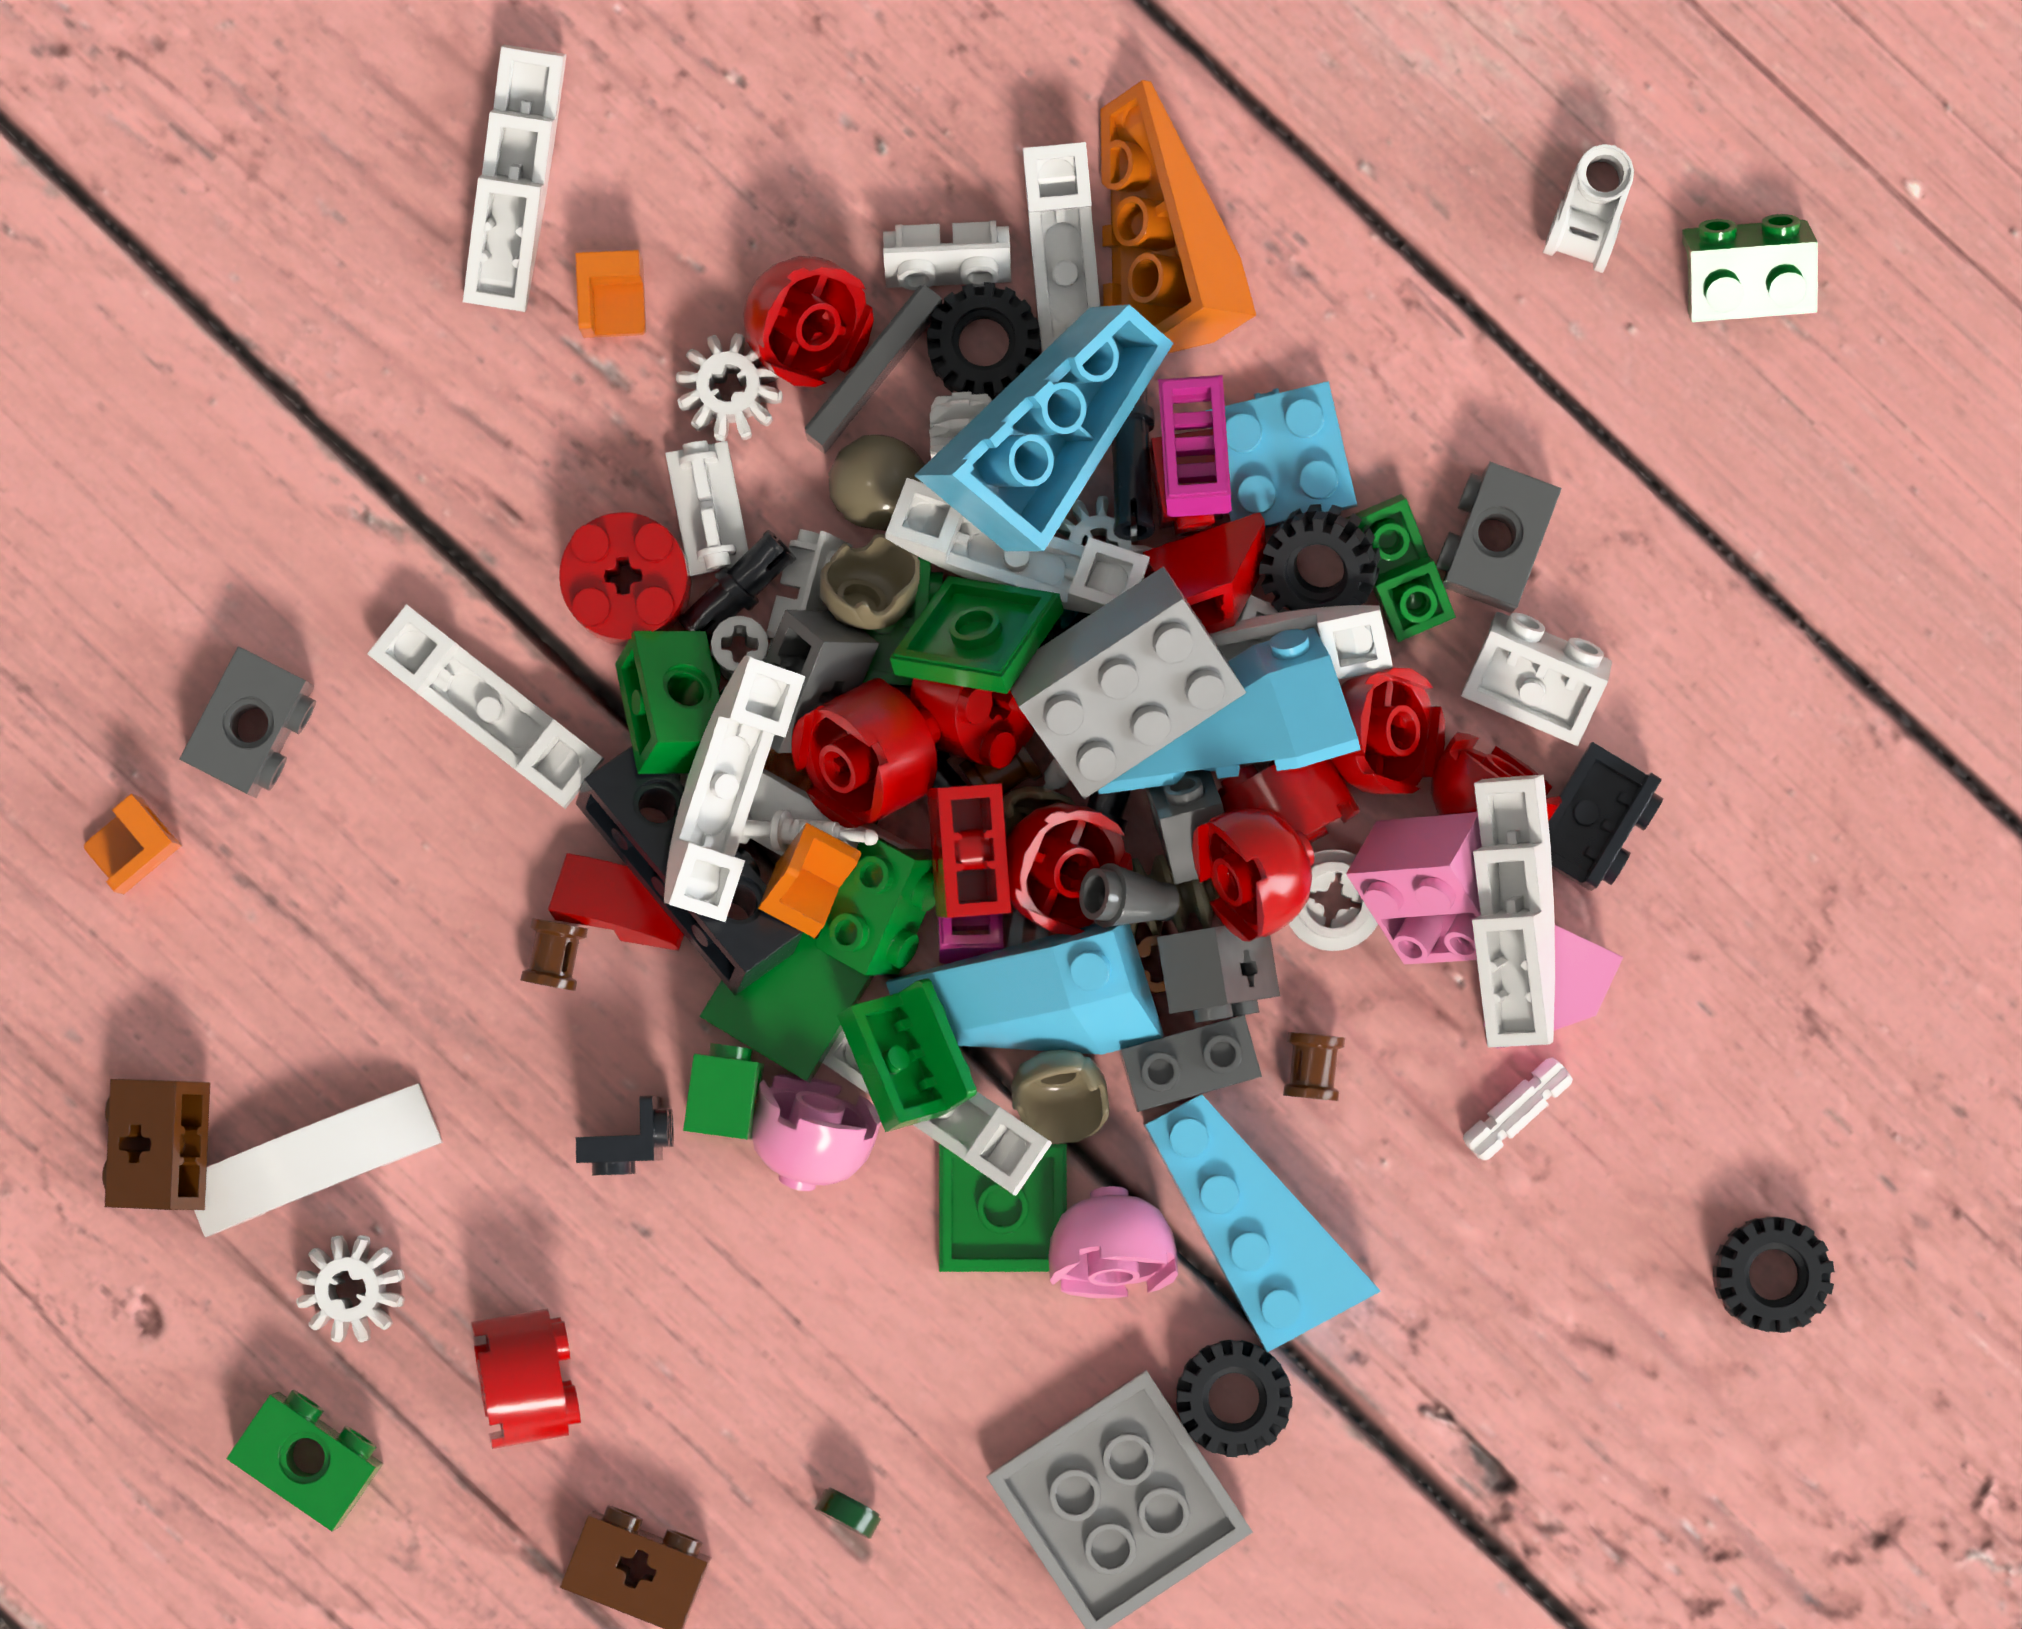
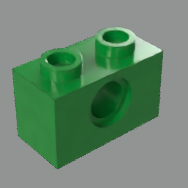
M634 631L631 639L628 640L617 659L615 666L638 774H689L705 729L720 699L718 690L721 677L720 665L711 656L706 631Z
M710 1043L709 1056L694 1054L683 1131L752 1140L755 1096L759 1083L763 1079L765 1065L751 1061L752 1049Z
M292 1390L288 1397L280 1392L270 1394L226 1459L332 1532L341 1527L384 1464L372 1456L377 1447L366 1437L348 1426H344L342 1431L338 1433L322 1422L319 1418L324 1410L295 1390ZM302 1438L313 1439L323 1448L325 1460L322 1468L317 1473L303 1472L295 1464L293 1451L297 1442Z

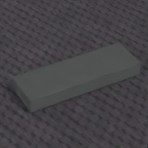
M924 284L916 289L806 425L805 434L807 440L824 454L932 321L931 316L936 307H941L942 298Z

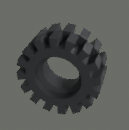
M984 282V286L974 287L973 283L962 286V291L955 295L953 292L948 294L944 298V303L941 307H936L931 316L932 321L927 331L928 357L936 377L939 376L944 382V386L951 392L971 391L972 394H988L993 401L1040 355L1041 339L1037 317L1033 316L1031 306L1025 299L1021 301L1016 296V292L1008 287L1002 290L996 288L995 283ZM975 320H993L1000 324L1008 335V350L1004 357L993 365H975L969 362L960 351V335L963 329Z
M1321 504L1310 505L1305 513H1302L1299 508L1290 513L1285 522L1281 521L1263 551L1265 555L1260 562L1259 574H1265L1266 576L1261 584L1265 595L1271 592L1275 595L1271 605L1277 612L1284 606L1290 611L1319 607L1362 605L1367 601L1378 579L1380 568H1377V564L1381 556L1379 547L1372 548L1371 544L1375 536L1371 529L1368 528L1364 532L1359 529L1358 526L1362 520L1353 513L1348 520L1340 516L1342 507L1332 505L1328 512H1322ZM1319 544L1330 547L1340 556L1343 562L1344 573L1342 579L1329 587H1317L1309 584L1298 571V553L1310 545Z
M1780 1217L1755 1218L1746 1221L1742 1227L1733 1229L1727 1235L1729 1239L1724 1245L1720 1244L1716 1253L1719 1256L1717 1266H1713V1277H1716L1717 1280L1715 1291L1718 1299H1722L1726 1306L1724 1309L1732 1317L1740 1320L1741 1324L1765 1332H1791L1793 1328L1804 1327L1811 1323L1810 1319L1816 1313L1821 1314L1827 1306L1824 1304L1827 1294L1832 1295L1834 1284L1830 1283L1831 1273L1835 1272L1833 1261H1829L1826 1252L1829 1250L1824 1241L1819 1240L1814 1235L1815 1232L1808 1226L1801 1225L1795 1220ZM1771 1249H1778L1787 1253L1793 1259L1797 1268V1282L1793 1290L1785 1297L1776 1300H1768L1757 1294L1749 1278V1271L1753 1260L1760 1253Z
M1223 1340L1210 1346L1207 1345L1199 1350L1200 1352L1192 1359L1190 1358L1184 1366L1185 1369L1181 1377L1178 1379L1176 1406L1183 1426L1195 1442L1214 1454L1218 1453L1226 1457L1238 1458L1237 1456L1248 1454L1250 1456L1259 1453L1260 1449L1267 1445L1270 1446L1277 1440L1276 1437L1282 1429L1285 1430L1289 1421L1288 1416L1290 1408H1292L1293 1397L1291 1396L1289 1378L1274 1356L1263 1348L1247 1341ZM1229 1373H1239L1249 1377L1255 1383L1259 1393V1403L1256 1411L1250 1418L1240 1423H1227L1220 1420L1213 1414L1209 1405V1392L1212 1385L1218 1378Z

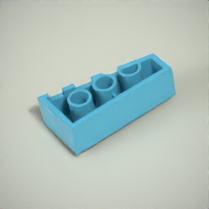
M1129 304L1090 307L914 476L1004 551H1045L1172 347L1173 342Z
M1202 1094L1144 1124L1146 1131L1266 1352L1281 1346L1381 1292Z

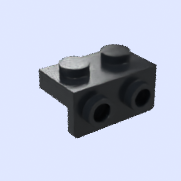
M1591 742L1560 792L1559 796L1562 802L1548 822L1552 869L1589 891L1596 889L1602 880L1612 885L1631 854L1622 846L1633 827L1636 826L1644 831L1664 799L1654 793L1662 779L1653 773L1645 774L1594 742Z
M640 1096V1135L575 1137L576 1163H592V1176L636 1174L635 1161L663 1160V1147L674 1146L673 1110L661 1108L660 1096Z

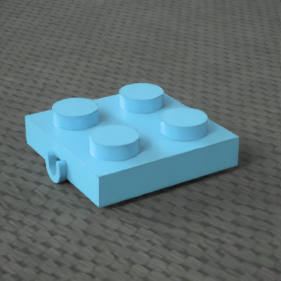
M1329 381L1281 393L1279 388L1273 389L1268 393H1255V399L1225 406L1232 511L1229 512L1231 521L1260 512L1265 520V528L1279 525L1282 520L1285 522L1290 513L1299 508L1302 513H1305L1309 506L1314 504H1321L1322 512H1328L1332 505L1342 507V510L1358 507Z

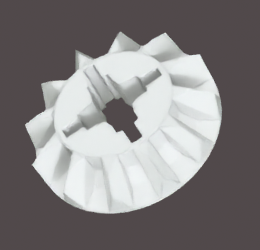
M1330 849L1314 853V864L1311 866L1312 883L1310 893L1315 894L1317 891L1326 892L1330 887V883L1334 882L1336 873L1341 874L1339 882L1342 885L1341 895L1351 899L1352 903L1360 904V908L1350 907L1349 910H1338L1335 919H1331L1330 927L1327 928L1324 927L1326 917L1323 916L1324 906L1320 903H1315V899L1309 898L1300 913L1289 923V926L1299 939L1317 949L1339 951L1352 948L1367 939L1378 925L1346 875L1356 857L1351 852Z

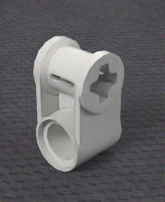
M1602 144L1594 146L1584 153L1572 173L1565 197L1559 203L1543 253L1552 256L1558 251L1593 263L1594 271L1604 272L1622 221L1620 216L1634 176L1632 161L1624 150L1615 145ZM1595 162H1606L1612 165L1618 173V187L1609 192H1601L1592 188L1586 176L1587 167Z

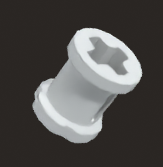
M745 616L729 617L721 622L713 632L710 653L718 665H720L721 675L726 680H730L740 664L733 661L731 651L721 649L731 647L733 637H745L746 647L756 649V651L747 652L746 656L763 662L766 659L768 649L767 634L761 624L752 618Z

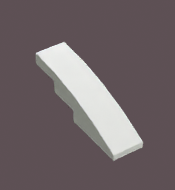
M505 44L501 46L494 107L489 113L482 175L478 177L463 295L464 303L522 312L527 310L549 182L567 54Z
M1544 774L1482 779L1474 783L1482 847L1473 851L1481 915L1473 919L1472 924L1487 1046L1490 1048L1549 1045L1553 1042L1555 925L1551 844Z

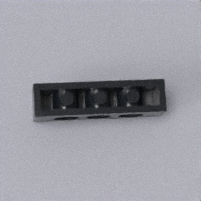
M631 746L583 780L575 804L736 996L794 953L803 932L758 909L767 885L760 878V870L753 857L741 847L737 848L735 857L745 860L731 903L743 908L748 915L747 919L736 920L727 916L726 921L723 922L664 903L670 845L685 787L680 782V774H638ZM643 808L658 809L664 813L668 821L664 823L651 822L641 814L640 810Z

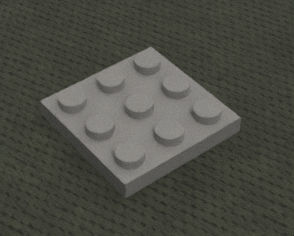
M1147 1370L986 1476L1085 1629L1110 1628L1253 1533Z

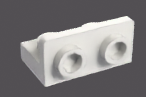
M1496 612L1485 642L1465 683L1461 697L1578 746L1608 683L1612 661L1604 657L1603 651L1589 641L1580 638H1570L1566 641L1545 632L1544 625L1528 615L1511 613L1508 616L1501 612Z

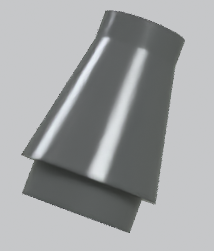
M1107 863L1100 868L1089 870L1084 876L1080 887L1079 901L1085 917L1094 920L1100 927L1106 928L1154 920L1170 921L1176 915L1179 907V893L1176 886L1172 883L1160 882L1119 865Z

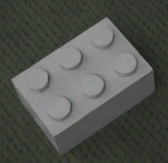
M1164 566L1037 649L1010 689L1023 714L1084 799L1246 693L1227 659Z

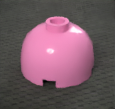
M776 1075L770 1088H768L763 1080L759 1083L751 1134L754 1149L762 1161L771 1170L779 1174V1181L790 1188L800 1191H812L816 1185L825 1186L841 1182L851 1177L867 1161L875 1145L881 1125V1120L875 1106L861 1095L858 1097L856 1106L848 1101L835 1098V1096L840 1094L842 1086L829 1081L813 1078L809 1083L797 1075Z
M1116 1186L1094 1189L1090 1192L1089 1199L1081 1200L1061 1215L1053 1231L1049 1248L1050 1282L1054 1285L1060 1280L1062 1292L1088 1298L1128 1297V1289L1124 1285L1147 1281V1293L1160 1290L1173 1283L1178 1276L1177 1249L1173 1232L1159 1209L1141 1198L1128 1196L1127 1189Z

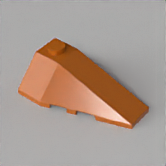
M1141 80L1100 109L1101 182L1107 189H1111V224L1102 226V246L1109 247L1112 251V283L1103 284V306L1131 305L1173 342L1172 347L1167 353L1169 354L1214 343L1255 317L1256 311L1241 257L1152 82Z

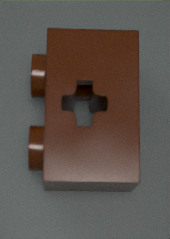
M110 1079V1096L105 1107V1118L108 1124L107 1160L102 1171V1181L105 1188V1207L205 1210L210 1082Z
M608 1505L604 1515L592 1511L586 1519L560 1588L663 1629H684L712 1558L700 1553L703 1543L691 1536L671 1529L666 1530L664 1538L641 1530L640 1527L643 1521L641 1517ZM641 1550L649 1554L647 1565L655 1569L656 1573L655 1576L645 1574L639 1582H633L629 1579L631 1568L621 1563L623 1557L633 1558Z

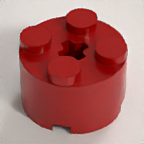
M617 512L606 514L578 528L566 546L559 570L561 593L572 615L589 633L613 645L626 646L634 631H668L678 621V617L684 613L690 600L692 580L688 562L678 542L666 527L647 516L637 513ZM630 565L634 573L642 576L641 582L631 583L630 593L623 595L616 584L610 582L612 576L620 575L622 566Z
M873 678L814 708L811 712L801 717L793 730L792 757L797 772L806 768L814 786L807 790L806 793L817 809L829 820L838 822L845 828H858L863 824L874 823L927 794L928 788H932L937 773L935 744L940 740V728L935 717L925 709L918 710L913 702L901 691L889 685L883 679Z
M913 678L910 700L918 710L925 709L935 717L940 728V740L935 744L936 750L1000 769L1010 764L1013 757L1019 753L1022 746L1027 744L1035 731L1019 708L1010 690L1005 694Z
M1331 759L1297 769L1281 771L1276 770L1275 761L1272 760L1268 763L1269 767L1260 773L1255 765L1251 764L1240 769L1239 776L1228 777L1220 782L1222 787L1218 789L1224 813L1240 808L1268 810L1288 822L1294 830L1301 831L1308 838L1310 844L1329 834L1326 825L1339 818L1345 824L1360 812L1357 803Z
M547 1308L471 1322L474 1337L485 1335L486 1344L474 1346L485 1417H488L490 1426L500 1424L501 1431L489 1433L492 1449L569 1436L568 1425L581 1423L575 1385H572L571 1380L562 1381L559 1361L571 1359L565 1322L561 1320V1317L550 1319Z

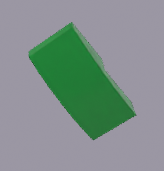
M1400 494L1355 513L1362 519L1358 526L1359 529L1364 532L1370 528L1375 536L1371 544L1372 548L1379 547L1381 558L1377 564L1380 572L1373 591L1395 640L1400 642L1456 618L1435 562L1427 553L1407 499Z

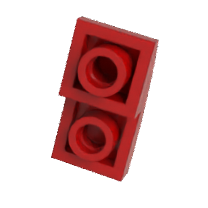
M566 853L548 907L554 920L614 930L619 940L623 942L679 951L684 934L627 866Z

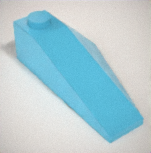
M1314 627L1306 630L1290 629L1279 632L1269 641L1253 645L1229 660L1228 663L1246 693L1097 790L1098 794L1174 785L1183 778L1185 772L1195 770L1216 771L1217 779L1239 776V765L1271 760L1275 761L1277 771L1297 769L1361 750L1330 654Z
M1095 923L1080 928L1085 932L1077 935L1054 934L889 979L886 982L889 994L892 995L899 993L915 981L929 978L945 1009L947 1020L958 1046L1035 1051L1066 1049L1083 1054L1103 1055L1164 1037L1130 924L1105 928Z

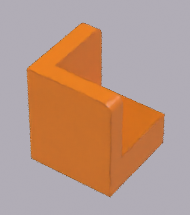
M623 250L575 253L578 326L583 338L643 335L646 332L644 266L640 251Z
M132 793L112 809L116 817L84 844L85 851L109 878L106 881L109 887L114 892L123 895L182 846L143 798Z
M806 822L777 861L758 909L815 938L826 923L840 886L858 864L861 852Z

